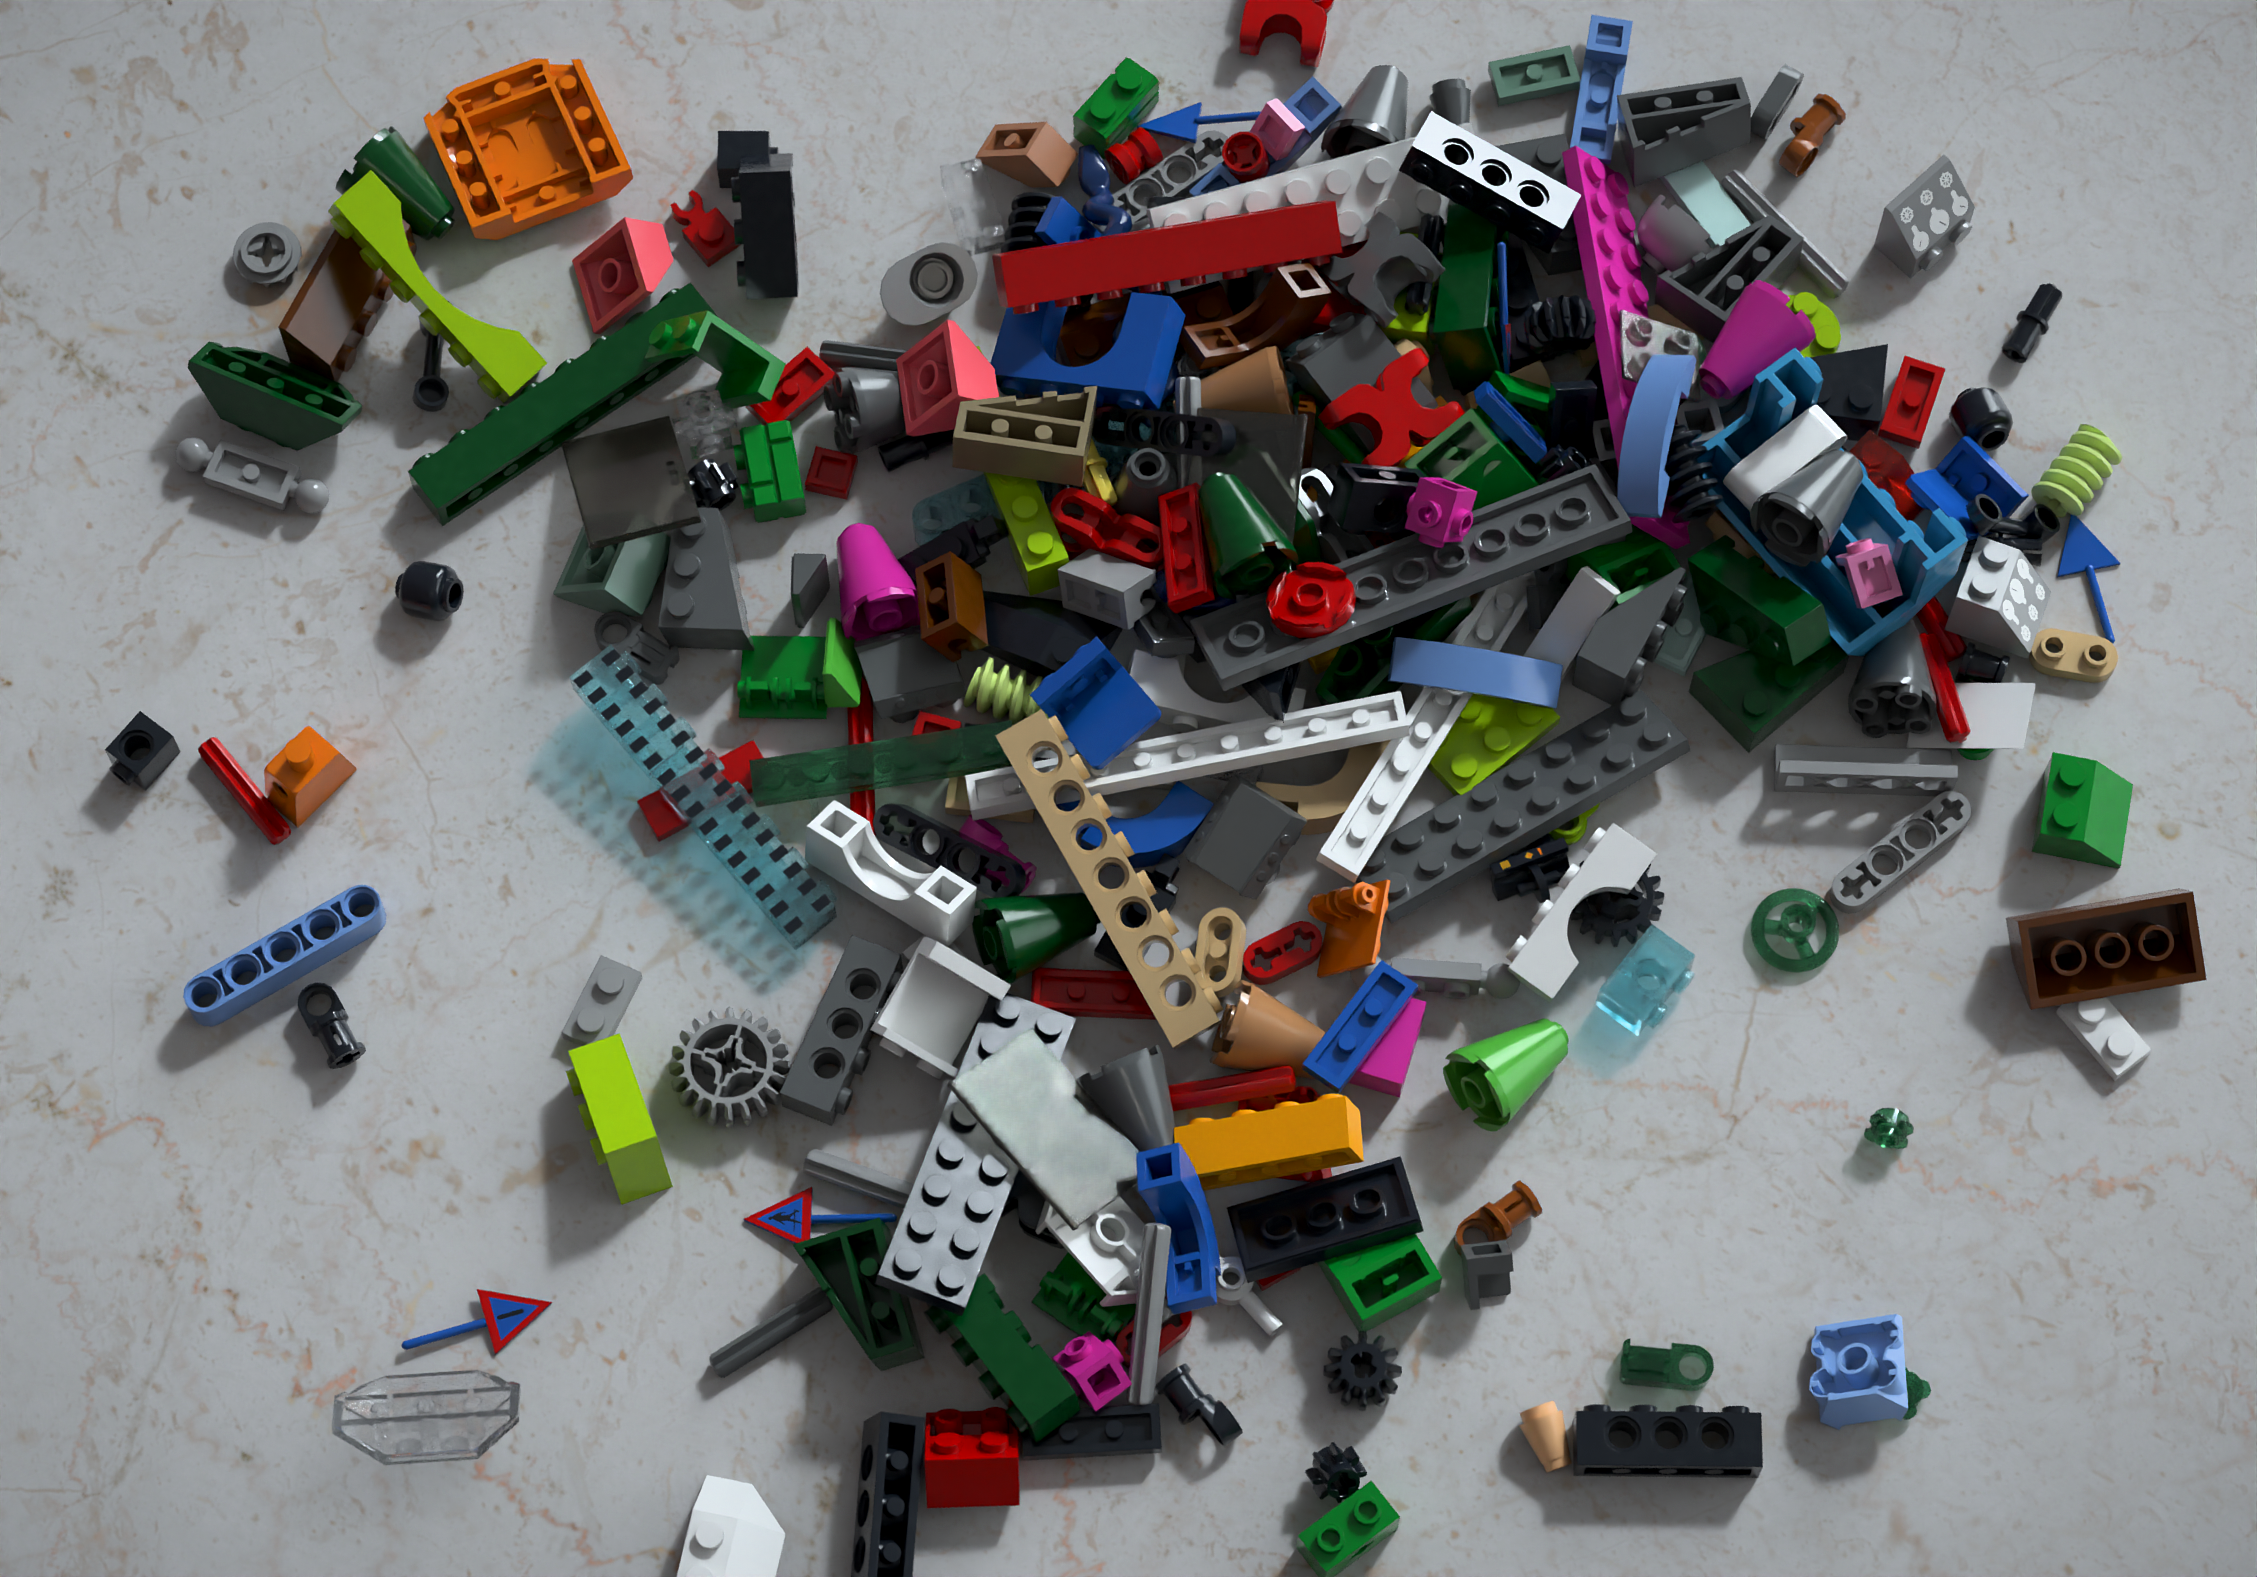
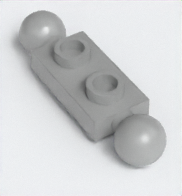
M194 437L184 439L177 446L175 456L181 468L189 472H197L206 468L203 474L205 484L285 511L290 498L295 499L297 506L308 513L321 511L329 501V491L323 482L317 479H306L301 483L298 482L302 474L300 468L287 462L223 440L219 441L214 453L210 452L208 445L203 440Z
M1377 956L1374 965L1350 970L1353 982L1358 987H1361L1381 959ZM1392 957L1391 964H1388L1418 984V991L1414 996L1423 995L1425 991L1442 992L1445 997L1452 999H1465L1470 997V994L1478 995L1479 988L1487 989L1489 994L1495 998L1506 999L1513 996L1520 986V981L1507 971L1510 965L1506 963L1495 964L1488 971H1481L1482 964L1437 960Z

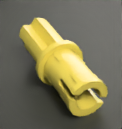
M1091 438L1083 484L1087 493L1113 506L1117 503V496L1105 470L1108 464L1105 458L1099 456Z

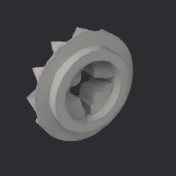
M273 222L259 223L246 229L237 239L233 249V260L238 273L244 276L250 284L253 282L261 283L267 288L271 283L278 281L285 283L287 277L293 271L298 272V263L300 257H302L301 246L294 232L284 225ZM267 242H270L274 254L279 255L272 257L269 267H265L262 258L257 257L264 255L265 249H267Z

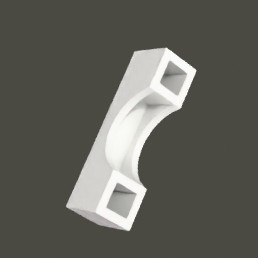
M1136 649L1133 653L1128 673L1161 710V717L1157 722L1170 724L1178 732L1186 733L1269 716L1251 696L1232 703L1213 702L1199 696L1185 682L1178 659L1151 656L1149 652ZM1294 688L1287 713L1303 709L1306 690Z
M833 800L807 825L805 861L927 937L948 947L973 922L977 887L942 866L928 874L917 873L905 868L882 848L873 833L870 822L839 802Z
M1612 823L1607 831L1598 827L1583 848L1590 853L1583 865L1579 868L1572 863L1557 884L1564 889L1557 901L1553 904L1547 899L1531 920L1538 925L1534 933L1528 940L1520 936L1505 956L1512 962L1507 971L1549 1003L1579 963L1570 948L1567 935V926L1572 910L1582 900L1596 893L1617 892L1628 895L1657 855L1656 852L1615 823Z

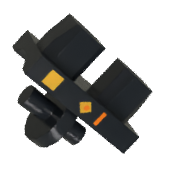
M1547 833L1528 844V851L1517 855L1513 853L1501 861L1491 864L1492 891L1497 901L1516 894L1519 897H1523L1534 893L1540 903L1545 902L1547 899L1550 900L1548 887L1559 883L1561 877L1564 876L1570 867L1567 857L1569 847L1565 839L1562 837L1555 840L1550 833Z

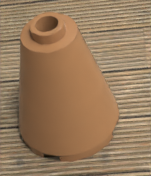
M1266 347L1201 379V416L1226 419L1234 426L1236 432L1288 431L1296 428L1292 397L1288 392L1286 383L1288 380L1278 347ZM1174 400L1173 403L1176 413V400Z
M1240 980L1233 990V993L1240 995V998L1236 1005L1227 1004L1220 1020L1221 1024L1217 1028L1211 1049L1216 1054L1210 1058V1063L1219 1067L1248 1071L1291 1066L1295 1077L1315 1079L1302 1070V1063L1326 1032L1253 983Z

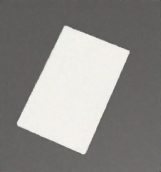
M1954 683L1971 730L1970 734L1966 736V741L1962 743L1958 741L1948 742L1936 712L1932 719L1931 729L1923 734L1909 732L1906 746L1907 748L2023 749L2036 684Z

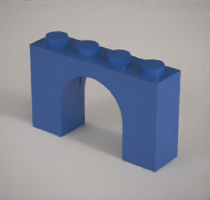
M1132 292L1122 328L1114 346L1101 359L1081 367L1064 366L1058 364L1056 359V345L1067 306L1055 307V300L1038 303L1039 311L1023 314H1013V307L1006 308L990 363L995 369L996 382L1003 394L1007 396L1015 395L1016 398H1024L1025 394L1043 397V392L1057 391L1058 396L1083 393L1084 387L1097 386L1096 407H1102L1103 403L1118 405L1123 409L1160 408L1185 319V313L1171 296Z

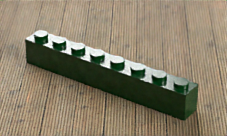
M691 282L681 289L675 288L670 290L661 298L659 304L647 312L642 311L634 314L627 320L623 328L611 336L604 335L598 338L587 352L576 359L570 358L565 360L556 368L554 374L540 383L534 382L529 384L521 391L518 398L506 406L501 405L493 408L487 413L482 422L470 430L464 429L459 431L449 440L446 446L434 454L427 453L420 457L414 463L413 468L408 471L414 491L438 522L444 526L694 358L696 355L692 353L654 363L644 359L650 346L649 336L655 326L661 321L707 310L717 316Z

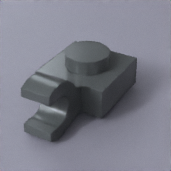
M1567 558L1534 570L1536 585L1526 586L1529 630L1541 629L1570 586V583H1561V579L1568 567Z

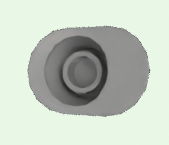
M945 242L929 245L899 260L887 270L881 281L880 297L883 308L892 319L903 325L918 326L929 323L960 307L970 299L976 289L978 277L975 261L963 248L956 244Z

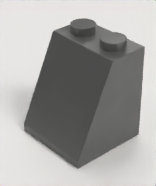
M1350 311L1338 315L1329 323L1331 328L1320 336H1313L1301 342L1296 347L1297 353L1286 360L1302 390L1307 395H1314L1316 404L1322 410L1336 398L1358 384H1369L1374 387L1377 377L1383 372L1384 368L1401 357V354L1371 316ZM1417 376L1413 378L1410 389L1414 400L1422 407L1430 409L1438 407L1439 405L1421 380ZM1350 422L1339 426L1365 454L1373 452L1375 441L1371 431L1363 424Z

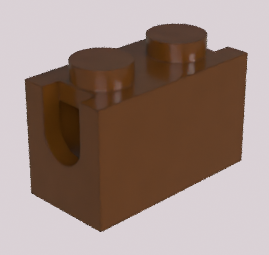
M951 551L916 568L921 639L951 662L961 659V651L964 649L968 652H973L988 646L981 574Z

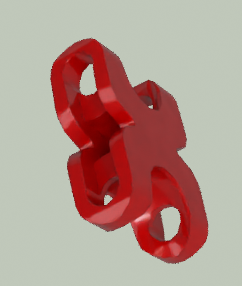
M1248 0L1244 7L1240 29L1239 53L1256 56L1259 54L1265 38L1274 33H1286L1295 37L1300 44V64L1318 67L1326 41V14L1332 9L1334 0Z
M1415 348L1389 363L1377 377L1374 387L1369 384H1358L1328 404L1319 415V419L1330 430L1350 422L1363 424L1371 431L1375 444L1373 452L1366 456L1361 464L1397 467L1408 455L1411 444L1416 447H1425L1465 414V411L1459 403L1454 401L1436 409L1422 407L1414 400L1410 389L1412 379L1418 376L1429 362L1424 351L1421 348Z
M1066 488L1056 494L1051 503V517L1069 560H1073L1090 548L1149 569H1156V582L1152 586H1156L1159 590L1164 587L1166 579L1160 527L1132 514L1119 516L1107 502L1077 488ZM1066 504H1078L1082 507L1084 515L1081 516L1074 513L1065 515L1062 508ZM1066 533L1078 543H1067L1063 540L1062 535ZM1142 540H1153L1157 543L1158 548L1153 550Z

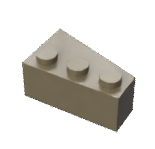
M1097 386L1084 387L1083 393L1058 396L1057 391L1043 392V397L1016 400L1014 395L960 402L953 434L952 467L1082 487L1096 418Z

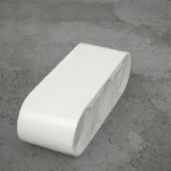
M1818 405L1811 406L1734 466L1724 478L1723 484L1751 511L1753 503L1761 495L1829 451L1839 450L1846 442L1847 435Z

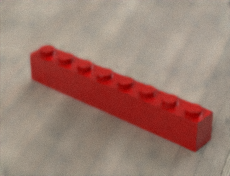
M1322 200L992 254L999 305L1007 308L1013 307V314H1023L1039 311L1038 303L1055 300V307H1065L1081 304L1080 296L1096 293L1097 300H1107L1123 297L1122 289L1138 286L1139 293H1149L1165 290L1164 282L1180 279L1181 286H1192L1206 283L1205 275L1221 273L1222 279L1225 280L1248 276L1247 268L1263 266L1264 273L1274 272L1277 267L1289 266L1288 261L1304 259V263H1310L1311 265L1329 263L1330 254L1342 253L1336 203L1335 201Z

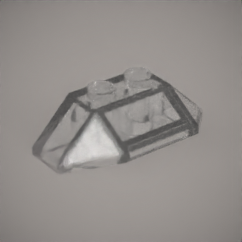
M480 1370L388 1375L363 1384L350 1393L343 1392L335 1395L332 1432L337 1437L384 1465L474 1460L480 1458L519 1422L521 1388L519 1383L513 1381L506 1382L498 1376Z

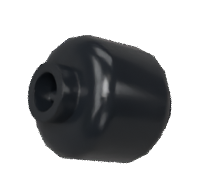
M1981 387L1964 390L1958 395L1949 413L1951 425L1959 439L1970 436L1985 452L1993 451L2003 445L2008 439L2013 425L2011 413L2001 396L1992 388Z
M417 561L413 562L404 573L400 574L396 581L395 593L406 614L412 617L441 621L447 619L453 612L459 609L463 600L464 588L462 581L451 567L437 563Z

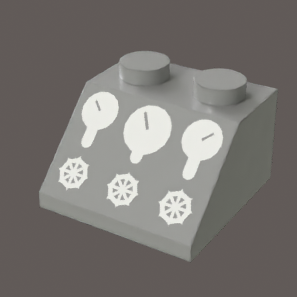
M1942 155L1884 208L1874 246L1910 279L1922 268L1925 271H1929L1934 267L1943 255L1942 250L1951 242L1954 245L1959 244L1972 229L1970 221L1975 206L1948 157Z
M1978 536L1944 630L2028 659L2051 591L2021 550Z

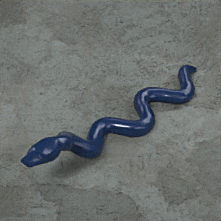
M1094 145L1080 146L1078 155L1079 182L1083 192L1090 198L1083 205V216L1096 225L1106 226L1101 237L1130 232L1133 227L1131 215L1121 207L1113 206L1115 201L1109 190L1110 176L1102 157ZM1138 286L1125 288L1135 293H1139ZM1162 290L1144 294L1162 295ZM1124 317L1115 325L1112 332L1113 346L1119 337ZM1174 361L1171 365L1161 404L1175 392V381L1179 378V369ZM1146 417L1141 424L1151 428V423Z

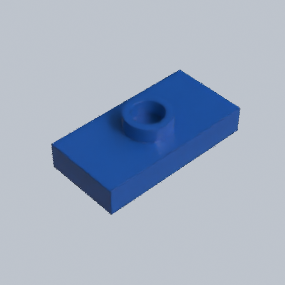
M1063 197L1051 198L1035 230V233L1048 245L1096 238L1102 235Z
M1484 381L1474 390L1476 403L1493 420L1489 424L1490 427L1505 443L1512 439L1535 464L1547 454L1544 438L1489 382L1486 383Z

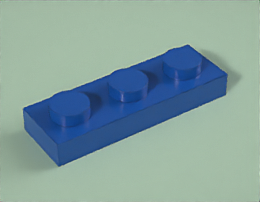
M1381 960L1302 1063V1070L1335 1093L1340 1094L1416 994L1418 984Z

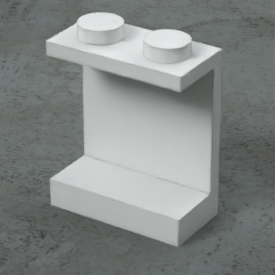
M924 936L870 1030L883 1037L879 1045L901 1058H903L906 1051L919 1058L920 1060L916 1067L938 1080L943 1073L956 1079L959 1070L951 1065L980 1017L988 996L990 995L1002 1001L1011 985L938 941Z

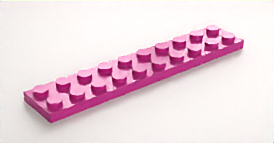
M1574 146L1562 152L1568 188L1581 194L1572 213L1587 297L1591 301L1596 316L1594 336L1619 472L1623 435L1632 398L1644 368L1652 355H1656L1653 342L1655 329L1649 320L1647 309L1649 295L1642 282L1640 271L1642 258L1636 248L1633 232L1636 225L1629 211L1627 200L1629 193L1628 183L1620 172H1615L1600 162L1597 157L1591 156L1579 147ZM1666 496L1661 518L1629 517L1631 524L1674 549L1690 543L1687 527L1690 521L1683 523L1672 522L1674 515L1677 513L1671 512L1667 507L1670 496Z

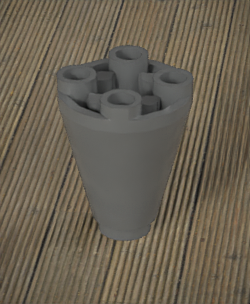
M855 367L840 368L834 373L832 385L824 386L825 405L829 411H834L837 425L834 428V440L840 452L847 450L851 453L861 452L906 431L898 371Z
M1152 448L1138 450L1127 460L1111 482L1117 496V503L1112 508L1119 516L1132 514L1161 528L1158 496L1177 490L1176 470L1161 452ZM1142 540L1147 546L1157 545L1153 540Z
M1912 619L1889 634L1865 654L1848 697L1849 713L1858 724L1862 725V732L1868 737L1881 738L1886 734H1904L1909 732L1923 734L1931 729L1932 719L1936 715V695L1919 632Z

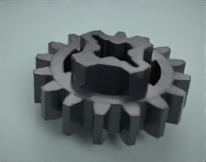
M1582 861L1580 863L1579 868L1583 865L1585 861ZM1651 864L1637 881L1642 892L1637 891L1635 887L1632 888L1628 895L1617 892H1600L1590 895L1577 904L1570 914L1571 921L1583 920L1579 932L1584 935L1590 930L1595 931V943L1600 944L1605 936L1611 937L1613 947H1618L1620 937L1626 936L1631 944H1635L1638 930L1648 936L1653 926L1650 920L1659 921L1662 910L1657 906L1662 905L1664 901V893L1655 891L1660 886V876H1647ZM1614 893L1621 896L1617 903L1609 901ZM1588 904L1595 906L1598 917L1591 911ZM1625 919H1629V920H1630V921H1627V922H1624V923H1617V922H1620V921L1625 920Z

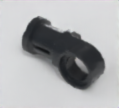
M316 982L306 986L298 996V1008L312 1036L319 1037L329 1056L327 1059L329 1068H342L358 1060L366 1052V1048L363 1043L356 1041L347 1024L349 1016L336 992L325 983ZM317 994H325L332 1001L329 1011L320 1016L310 1014L307 1011L309 999ZM335 1034L339 1036L342 1042L341 1045L337 1044L334 1038Z
M1186 1363L1176 1367L1155 1385V1391L1159 1395L1164 1394L1180 1414L1178 1417L1179 1422L1185 1425L1199 1416L1214 1437L1224 1447L1241 1435L1243 1430L1235 1417L1220 1400L1215 1401L1211 1394L1205 1395L1189 1375L1190 1367Z

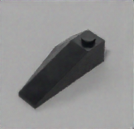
M983 591L988 646L981 648V650L1026 670L1037 677L1042 676L1043 679L1060 669L1073 657L1080 647L1090 643L1096 636L1111 651L1123 630L1121 627L1064 608L1060 600Z

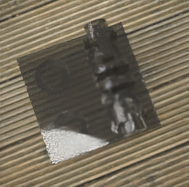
M1621 309L1619 311L1622 378L1638 383L1644 368L1653 354L1694 355L1697 360L1688 400L1699 403L1701 396L1697 334ZM1680 398L1678 409L1686 399Z

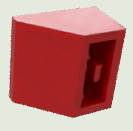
M990 1407L983 1411H959L947 1408L937 1412H926L925 1478L927 1508L1020 1506L1018 1431L1004 1413L1006 1409Z

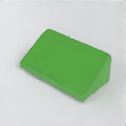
M830 618L827 621L823 665L825 704H827V708L858 707L860 705L863 669L854 648L855 639L851 635L849 640L845 637L841 623L837 618Z

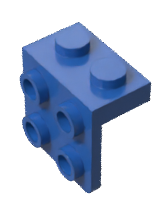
M1970 436L1962 437L1935 469L1913 474L1905 481L1906 486L1912 491L1910 493L1912 499L1919 506L1932 512L1940 508L1948 518H1955L1964 528L1968 541L1981 536L1974 528L1966 511V505L1978 494H1985L1992 498L1999 506L2002 517L2008 518L2029 496ZM1987 532L1984 536L1993 534V532Z
M1097 636L1090 643L1080 647L1073 657L1055 673L1045 677L1039 684V687L1030 694L1049 718L1056 715L1068 736V740L1095 770L1103 769L1161 717V710Z

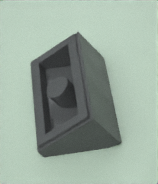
M794 553V556H792L791 599L795 625L798 628H804L830 589L825 554Z

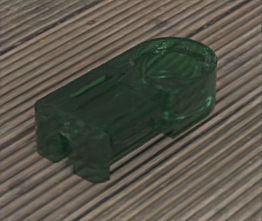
M1626 1339L1621 1349L1619 1379L1621 1383L1626 1385L1696 1391L1705 1387L1709 1382L1714 1370V1362L1710 1353L1701 1346L1671 1343L1670 1349L1630 1345V1339ZM1689 1356L1699 1358L1705 1366V1374L1695 1380L1684 1377L1679 1369V1363L1682 1359Z

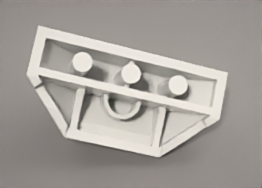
M707 1475L692 1510L676 1577H777L786 1534L752 1484Z

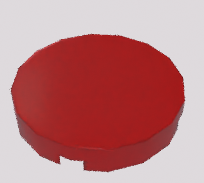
M1306 562L1296 565L1297 570L1286 574L1285 570L1274 579L1268 588L1266 604L1272 623L1283 633L1297 638H1316L1330 634L1346 624L1354 612L1356 596L1352 582L1339 567L1324 562Z

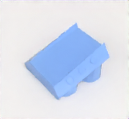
M1892 1314L1816 1326L1814 1329L1815 1336L1811 1343V1352L1816 1358L1817 1371L1810 1378L1809 1390L1819 1405L1820 1422L1840 1430L1843 1425L1891 1418L1901 1421L1908 1410L1902 1316Z

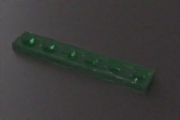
M1012 721L749 760L754 802L756 807L965 776L1010 767L1012 764L998 742L996 735L1013 726Z

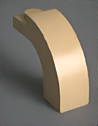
M1390 740L1350 747L1344 766L1333 778L1324 783L1314 786H1295L1256 781V787L1306 818L1307 823L1301 830V835L1331 832L1335 829Z

